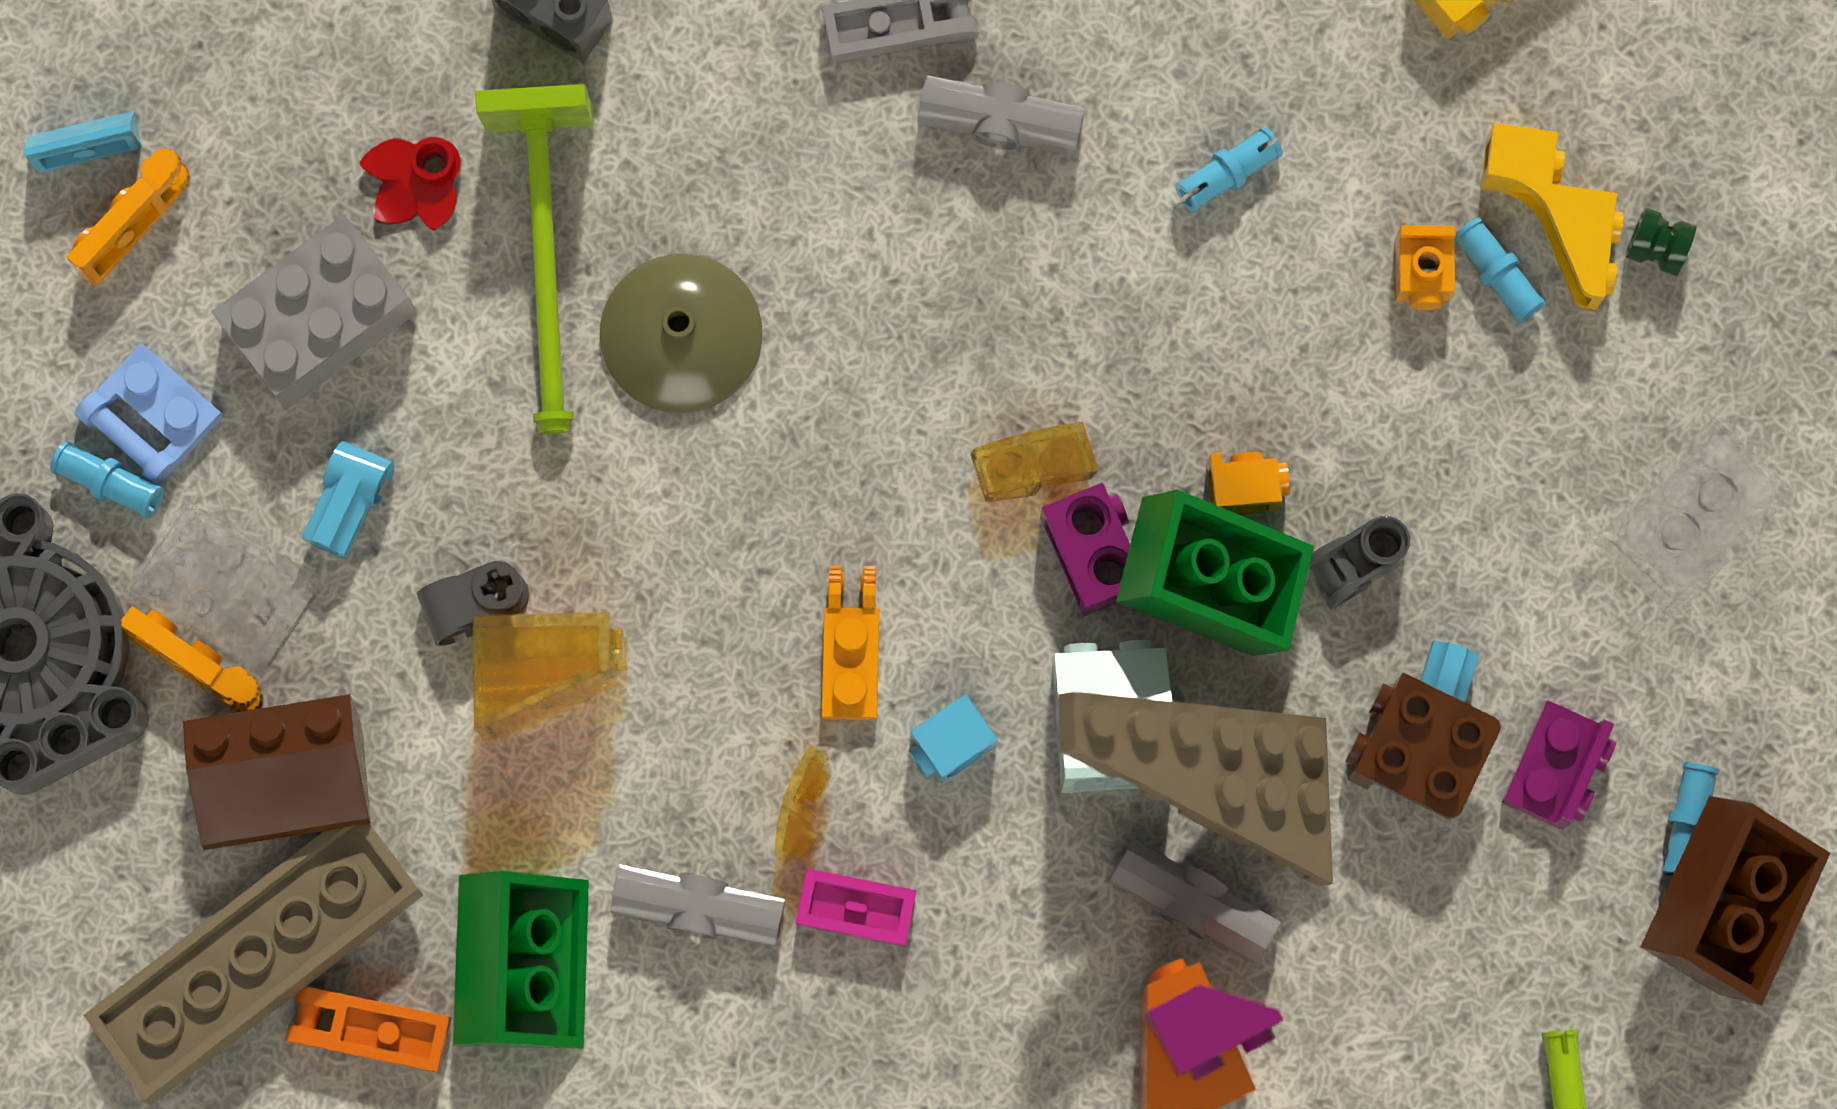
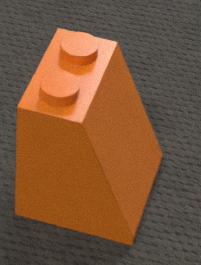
M1183 958L1153 970L1152 974L1148 976L1150 984L1140 993L1139 1109H1217L1256 1091L1257 1089L1237 1046L1221 1054L1225 1066L1196 1081H1194L1190 1072L1176 1077L1144 1015L1155 1007L1197 985L1209 988L1211 986L1200 962L1186 967Z

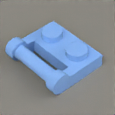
M142 343L96 391L87 395L80 402L74 413L86 426L94 425L141 466L143 468L142 476L156 486L160 485L224 417L218 409ZM120 397L171 443L158 453L108 408Z

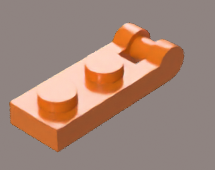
M304 987L296 994L294 1002L299 1003L295 1025L289 1024L286 1042L440 1073L452 1017L311 987ZM321 1008L335 1011L330 1032L317 1030Z

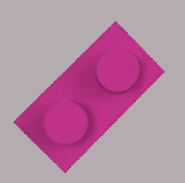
M807 868L795 924L906 947L917 890Z

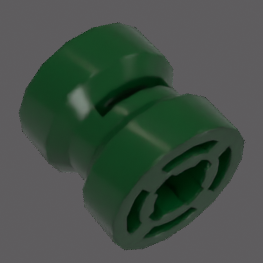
M1645 207L1633 231L1625 258L1639 263L1646 260L1653 262L1657 259L1661 271L1678 276L1691 248L1697 226L1681 220L1674 223L1671 227L1669 226V221L1664 220L1660 212Z

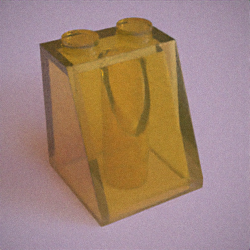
M609 612L473 616L474 729L486 744L499 743L618 686V671H628L627 637H624L623 628L615 627Z

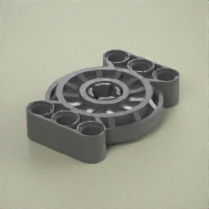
M15 493L0 499V786L14 794L28 795L134 742L145 732L148 726L149 715L146 706L139 698L124 688L119 687L124 677L129 654V638L120 622L125 614L119 597L106 578L80 555L55 543L48 542L53 534L54 527L51 515L34 498L27 494ZM34 512L35 522L32 528L24 534H14L13 523L21 513ZM62 559L81 567L87 574L77 578L62 567ZM100 589L107 599L112 615L105 614L103 607L95 597ZM18 624L22 628L33 627L37 636L36 647L33 652L20 661L5 660L2 657L5 654V644L10 634L13 633L10 626ZM115 634V648L112 663L109 664L112 653L111 635ZM120 703H129L131 717L128 722L120 728H110L107 719L111 708ZM72 728L78 729L81 739L77 749L66 755L60 754L57 744L61 734ZM27 754L30 761L27 774L19 780L10 781L7 774L10 761L18 755Z

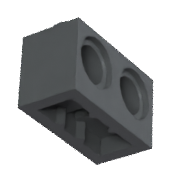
M491 0L494 10L582 63H585L613 21L608 0Z

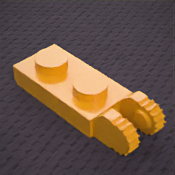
M164 147L160 150L157 149L155 153L152 152V157L145 159L141 164V177L131 187L121 190L114 197L109 211L94 227L85 229L76 238L72 251L66 256L79 274L93 286L95 284L98 286L178 199L183 193L182 189L187 188L186 185L190 183V171L184 163H181L182 159L176 151H172L170 147L168 149Z
M829 565L828 608H824L822 719L877 721L880 610L876 609V566H864V571L861 573L863 608H841V595L844 591L845 574L842 572V566Z
M131 606L121 619V626L131 641L231 709L236 708V712L260 708V703L263 702L261 699L263 694L260 693L261 688L257 685L258 681L257 679L254 680L253 675L248 676V672L240 666L221 667L220 663L223 661V658L216 651L199 640H196L192 646L174 635L178 627L161 613L151 609L145 615Z

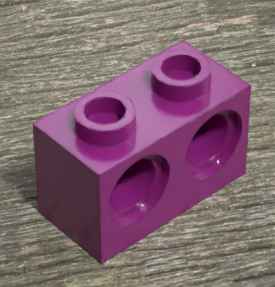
M1102 482L1042 507L1040 519L1083 617L1117 603L1116 599L1121 582L1115 585H1105L1097 580L1093 569L1101 562L1111 561L1118 564L1124 571L1130 543L1123 529V526L1129 524L1126 510L1118 494L1109 496ZM1091 512L1101 520L1102 529L1093 535H1084L1074 528L1072 519L1078 513Z

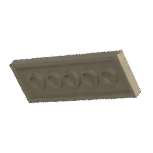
M370 823L323 831L84 1014V1017L140 1098L151 1106L424 895Z

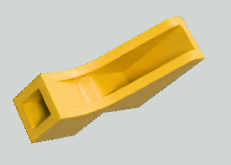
M1494 123L1486 138L1480 189L1510 195L1523 202L1536 214L1573 301L1581 308L1596 310L1604 300L1605 295H1613L1616 285L1617 264L1609 263L1611 243H1619L1623 228V212L1615 211L1617 193L1552 184L1560 183L1565 163V151L1557 150L1559 132Z

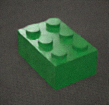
M1178 489L1145 496L1141 500L1116 602L1251 656L1289 651L1314 546Z

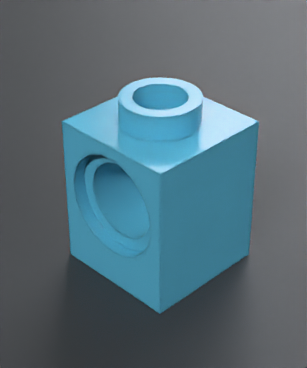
M965 694L910 731V739L915 746L909 749L908 753L925 778L935 773L943 784L997 747L998 739Z

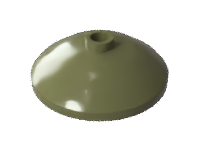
M673 254L658 257L630 271L610 294L600 322L602 355L610 374L617 384L641 404L670 413L701 411L728 399L742 387L753 372L762 346L763 331L760 311L747 285L738 275L721 263L692 254ZM675 317H685L689 321L688 327L682 332H675L669 328L670 321Z

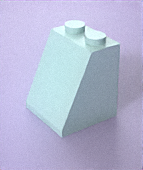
M1131 640L1119 643L1120 650L1097 651V644L1076 643L1064 646V653L1054 654L1053 676L1061 793L1140 789L1119 777L1111 779L1060 752L1058 694L1080 691L1172 701L1166 648H1153L1152 641Z

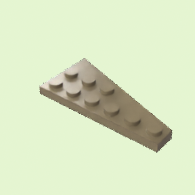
M1080 691L1058 694L1061 753L1111 779L1119 777L1139 787V793L1153 801L1163 800L1177 807L1178 814L1239 846L1249 845L1267 854L1268 861L1282 868L1292 867L1303 873L1304 879L1310 883L1321 886L1333 884L1326 718Z

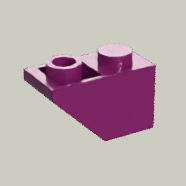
M1197 985L1155 1007L1144 1015L1176 1077L1190 1072L1194 1081L1225 1066L1221 1054L1241 1044L1245 1053L1248 1054L1273 1041L1277 1037L1272 1028L1284 1021L1278 1009L1203 985Z

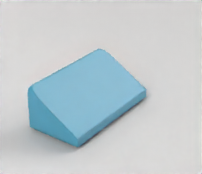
M131 111L31 135L28 137L23 149L25 157L35 170L41 173L140 149L139 146H142L136 117L134 112Z

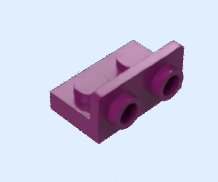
M1547 700L1543 705L1501 802L1561 830L1568 827L1573 819L1582 822L1595 794V791L1587 788L1594 770L1598 769L1602 772L1605 770L1616 747L1617 741L1609 738L1614 723L1605 719L1597 723Z

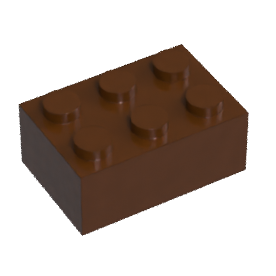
M1709 796L1640 948L1720 996L1762 1006L1830 856V852L1753 803Z

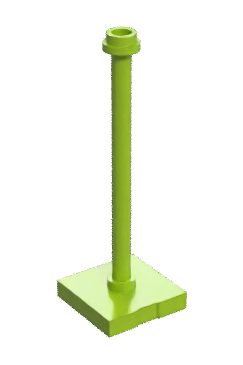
M585 84L475 91L476 113L487 133L520 131L521 134L526 135L542 412L533 414V423L538 425V434L571 432L570 422L574 421V412L564 411L548 134L552 133L553 129L594 126L593 104L591 99L588 98Z

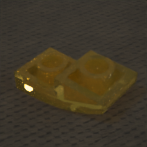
M1083 422L1063 424L1007 437L977 447L970 453L986 503L1035 496L1042 486L1091 480L1099 471Z
M809 745L793 773L778 817L775 836L776 862L785 868L793 857L802 862L819 837V834L812 830L817 822L816 815L801 805L805 799L814 804L832 778V775L825 771L830 764L829 757L812 745Z

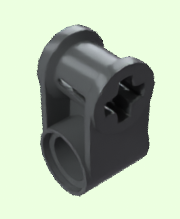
M1380 516L1346 536L1339 537L1314 551L1309 570L1313 571L1329 598L1326 604L1328 607L1334 609L1366 590L1376 580L1395 570L1402 563L1408 552L1410 534L1407 527L1400 520L1392 516ZM1376 533H1387L1396 540L1398 552L1390 557H1380L1371 550L1369 538Z
M493 561L460 575L435 581L417 592V597L436 646H446L455 643L453 637L465 633L468 638L477 634L483 628L514 617L522 612L528 602L529 590L527 583L513 566L506 562ZM498 579H503L508 585H511L505 589L507 598L502 601H498L492 594L496 591L494 582Z

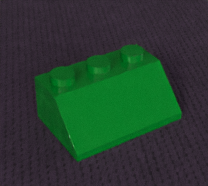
M503 870L459 875L453 1045L491 1048L584 1049L589 880Z

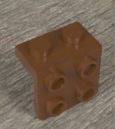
M1403 672L1395 681L1393 687L1383 683L1369 710L1370 714L1378 718L1369 736L1361 732L1358 733L1345 759L1346 763L1354 766L1348 780L1367 790L1375 783L1446 819H1454L1460 815L1500 733L1501 724L1497 718Z

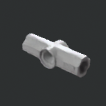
M927 75L921 94L917 124L972 135L973 140L983 145H987L988 140L1003 143V149L1007 150L1017 149L1019 145L1075 156L1085 108L1030 97L1028 91L1009 83L988 82L981 87Z
M1133 839L1110 882L1160 910V916L1168 922L1173 923L1176 920L1189 927V934L1200 939H1204L1206 936L1247 962L1249 961L1257 965L1281 922L1229 893L1230 888L1212 875L1190 865L1183 867L1167 858L1161 852L1144 845L1145 843Z
M620 864L613 889L610 912L641 921L666 924L668 929L685 934L686 930L700 933L703 938L717 939V935L776 947L786 900L775 895L728 887L729 884L727 882L706 876L679 873L678 877Z

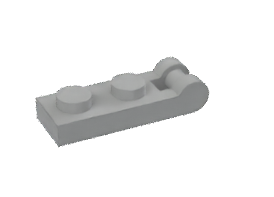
M851 0L822 6V15L831 61L835 63L946 42L957 43L974 40L979 36L976 19L969 15L967 4L971 0ZM946 8L949 19L934 22L932 9Z

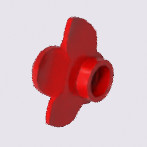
M428 137L414 144L407 140L393 138L376 145L360 160L359 164L363 170L383 182L379 188L374 207V217L378 223L388 225L402 224L411 221L419 215L423 223L429 229L435 231L452 217L458 201L453 183L460 175L462 161L457 148L450 141L441 137ZM431 157H440L445 162L444 167L437 173H430L425 170L427 160Z

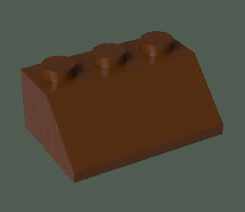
M350 694L183 721L186 773L203 850L371 823L362 724Z

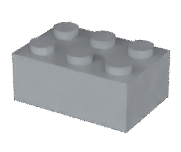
M345 214L211 311L221 327L285 410L417 314L409 296Z

